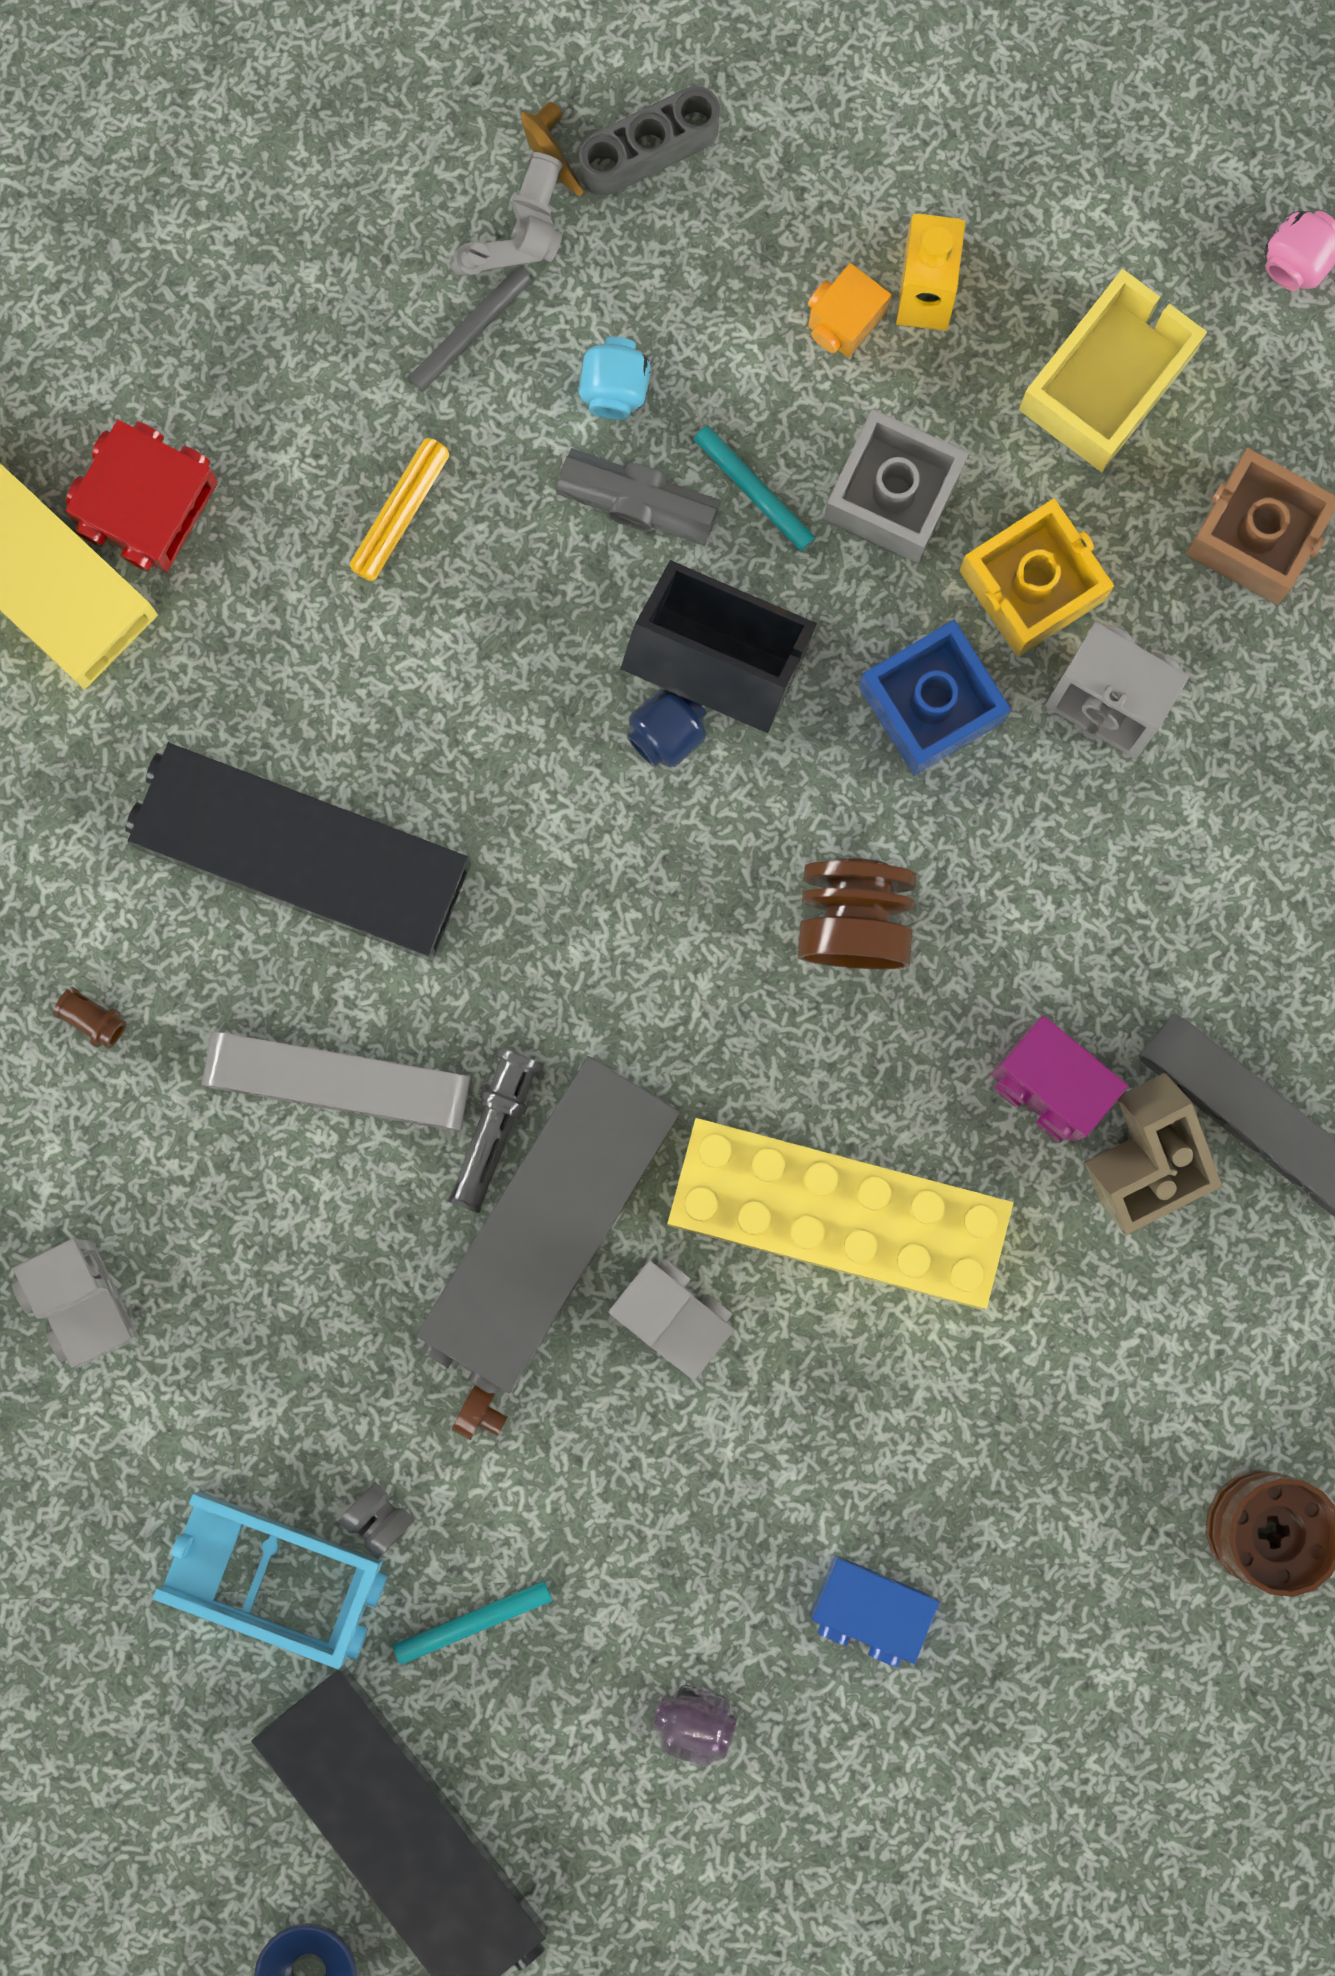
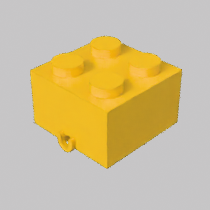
M1055 498L966 554L959 569L960 574L1017 658L1103 603L1114 587V584L1092 554L1094 545L1090 537L1084 531L1077 532ZM1081 539H1083L1087 547L1082 544Z

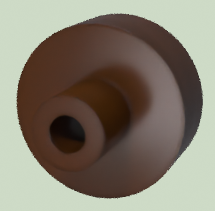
M474 1385L452 1427V1431L470 1441L479 1427L498 1436L508 1416L490 1407L495 1393H487Z

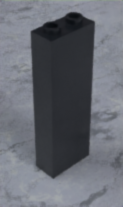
M169 742L165 747L163 755L159 753L154 755L146 774V783L150 784L143 804L139 802L134 804L125 827V831L130 833L127 842L136 850L433 963L471 866L468 856Z
M345 1664L251 1740L431 1976H501L513 1965L519 1971L523 1970L544 1952L545 1948L541 1942L546 1939L548 1927Z

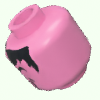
M1303 210L1292 212L1270 237L1264 248L1267 260L1265 267L1270 277L1280 286L1291 291H1297L1299 288L1305 290L1316 288L1335 266V220L1323 211H1315L1314 214Z

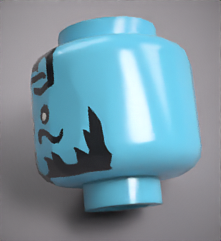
M607 337L604 344L590 347L583 357L578 394L582 401L589 405L588 410L593 415L612 420L628 419L631 412L638 411L645 404L651 363L647 356L636 350V343L623 337Z

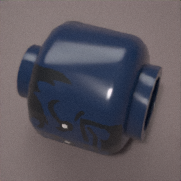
M662 688L657 690L630 715L629 726L631 732L627 735V739L652 767L655 768L660 763L667 767H676L706 739V730L701 719L707 713L701 704Z

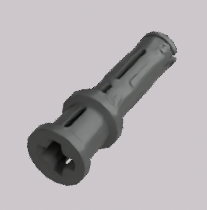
M500 1047L496 1054L500 1061L489 1090H482L480 1095L482 1099L480 1104L484 1105L483 1112L456 1183L447 1202L479 1214L515 1117L520 1119L522 1114L525 1115L527 1106L524 1104V1100L534 1074L541 1072L544 1066L540 1062Z

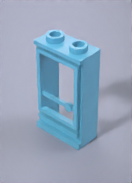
M202 1491L192 1494L189 1505L194 1507L184 1533L178 1535L171 1552V1556L174 1559L165 1583L156 1589L153 1600L338 1670L345 1664L347 1657L356 1660L368 1628L359 1625L366 1605L376 1608L388 1576L379 1573L383 1560L380 1558L377 1560L368 1554L213 1497ZM245 1525L269 1534L270 1537L262 1544V1551L264 1553L244 1606L240 1610L214 1599L241 1528ZM278 1538L356 1567L329 1643L250 1614L271 1556L276 1554L279 1549Z

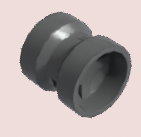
M375 1482L347 1510L338 1522L349 1533H358L365 1540L366 1549L378 1560L415 1519L403 1508L395 1509L388 1502V1493ZM374 1516L377 1518L375 1522L372 1520Z

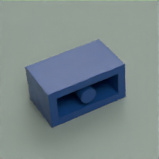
M834 1554L810 1613V1618L812 1621L820 1624L817 1631L819 1635L845 1646L848 1645L850 1638L859 1640L871 1646L868 1652L869 1656L898 1668L902 1659L913 1664L916 1663L940 1601L934 1596Z

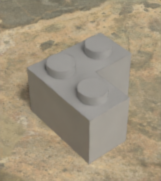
M72 1238L12 1268L18 1279L17 1282L12 1284V1288L20 1306L25 1313L33 1311L36 1318L48 1319L53 1331L47 1333V1338L55 1356L61 1363L67 1360L71 1368L82 1367L139 1339L93 1241Z
M664 1259L659 1267L649 1260L608 1313L690 1379L695 1381L735 1331L733 1327L726 1323L733 1314L708 1294L701 1302L696 1299L692 1293L685 1289V1286L691 1279L667 1259Z

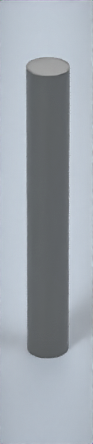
M516 267L408 376V379L423 392L532 282L530 277L520 267Z

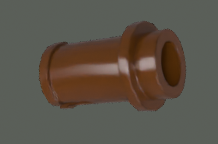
M73 986L61 995L53 1011L54 1016L63 1019L91 1037L90 1042L95 1047L103 1045L108 1049L111 1048L119 1040L126 1027V1021L120 1018L118 1010L115 1008L109 1011L81 994Z

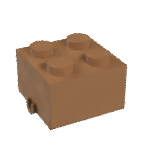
M1247 447L1233 468L1226 483H1220L1210 501L1213 506L1185 555L1278 605L1292 589L1308 558L1314 559L1322 547L1325 539L1321 535L1335 512V495Z

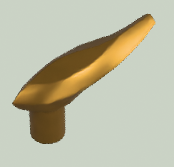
M548 102L535 115L529 112H521L524 133L533 152L544 153L561 161L563 167L559 171L557 179L579 197L585 192L572 168L564 158L561 146L549 131L563 116L559 106L553 102Z

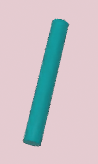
M709 425L704 426L694 436L693 440L800 552H803L815 541L816 537Z
M545 1580L393 1644L392 1647L396 1659L401 1666L553 1601Z

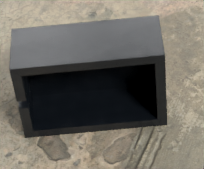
M670 560L635 622L620 670L769 733L801 667L817 623Z

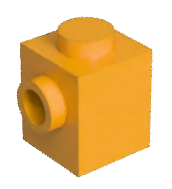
M849 263L833 284L825 280L808 302V306L812 308L808 327L813 330L811 332L813 339L828 352L836 353L839 350L850 358L888 311L891 293L852 263Z

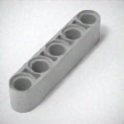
M211 1032L201 1086L446 1130L461 1131L471 1078L439 1070L233 1034Z

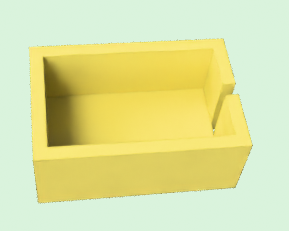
M1124 269L1118 273L1028 387L1018 409L1101 473L1195 355L1207 334V331L1171 304H1168L1164 309L1155 328L1153 329L1149 326L1147 322L1151 318L1160 296Z

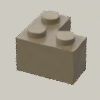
M1166 1073L1123 1093L1118 1099L1132 1139L1085 1162L1100 1204L1125 1235L1222 1187L1193 1103Z

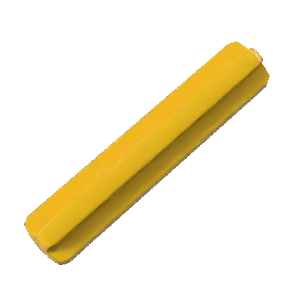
M426 438L422 441L350 562L351 570L368 581L376 580L448 460V449L440 442L431 438Z

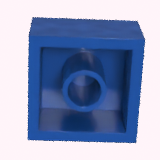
M955 619L864 672L859 684L860 691L913 776L1005 722L1011 711V708Z

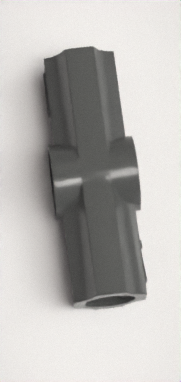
M571 448L568 456H566L556 487V494L606 511L611 519L628 527L630 525L631 528L640 531H650L652 528L703 546L706 545L721 501L712 496L670 483L668 477L663 473L648 466L637 463H626L625 466L573 448Z

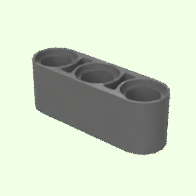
M692 86L685 88L591 134L580 147V175L583 184L596 195L606 196L614 194L706 149L714 143L718 136L720 105L717 97L705 87ZM696 112L702 113L709 120L702 125L696 126L687 123L683 118L690 113ZM654 135L660 138L662 143L650 149L640 146L637 141L643 136ZM602 157L609 158L616 163L608 171H597L591 167L593 161Z

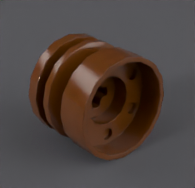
M840 858L834 861L805 864L803 881L822 888L803 891L802 903L824 910L825 917H816L800 922L797 959L819 965L885 970L909 967L913 930L904 925L889 922V915L913 911L915 900L895 893L914 890L917 873L909 869L888 865L882 861L862 858Z
M1254 1470L1234 1476L1217 1491L1207 1510L1205 1534L1212 1556L1226 1573L1270 1595L1289 1597L1314 1591L1333 1575L1335 1571V1505L1322 1490L1303 1480L1278 1472ZM1267 1520L1276 1523V1531L1269 1532L1267 1539L1258 1536V1528L1266 1527Z

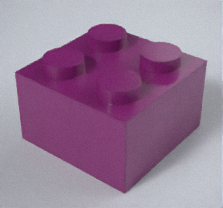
M1044 1015L1029 1026L990 1073L998 1081L994 1086V1090L1016 1108L1026 1104L1040 1116L1035 1124L1058 1143H1061L1063 1139L1074 1143L1087 1137L1129 1087Z

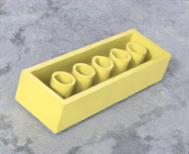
M695 1118L667 1226L973 1308L987 1309L1014 1202Z

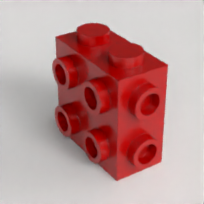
M117 419L111 431L105 430L97 439L92 451L94 461L84 477L78 476L70 486L66 496V504L68 506L65 511L74 524L77 525L74 532L86 541L98 547H103L105 541L122 549L123 551L120 556L133 566L149 572L150 568L154 566L168 573L214 492L218 481L211 468L208 467L211 463L210 460L198 451L187 446H182L181 450L178 451L162 443L164 436L149 425L136 421L134 427Z

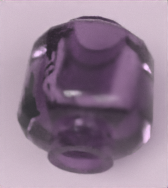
M683 1685L676 1691L672 1700L665 1697L661 1698L652 1729L662 1732L660 1748L663 1753L701 1767H706L714 1762L716 1757L725 1759L738 1716L730 1714V1703L725 1697L691 1685Z

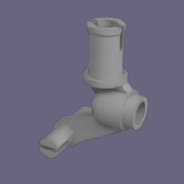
M531 153L530 163L519 195H514L511 201L517 219L511 239L463 244L452 257L453 262H450L453 273L459 276H473L481 271L536 263L542 259L552 262L559 249L562 232L554 230L550 217L552 209L548 204L559 171L563 167L561 161L544 153Z

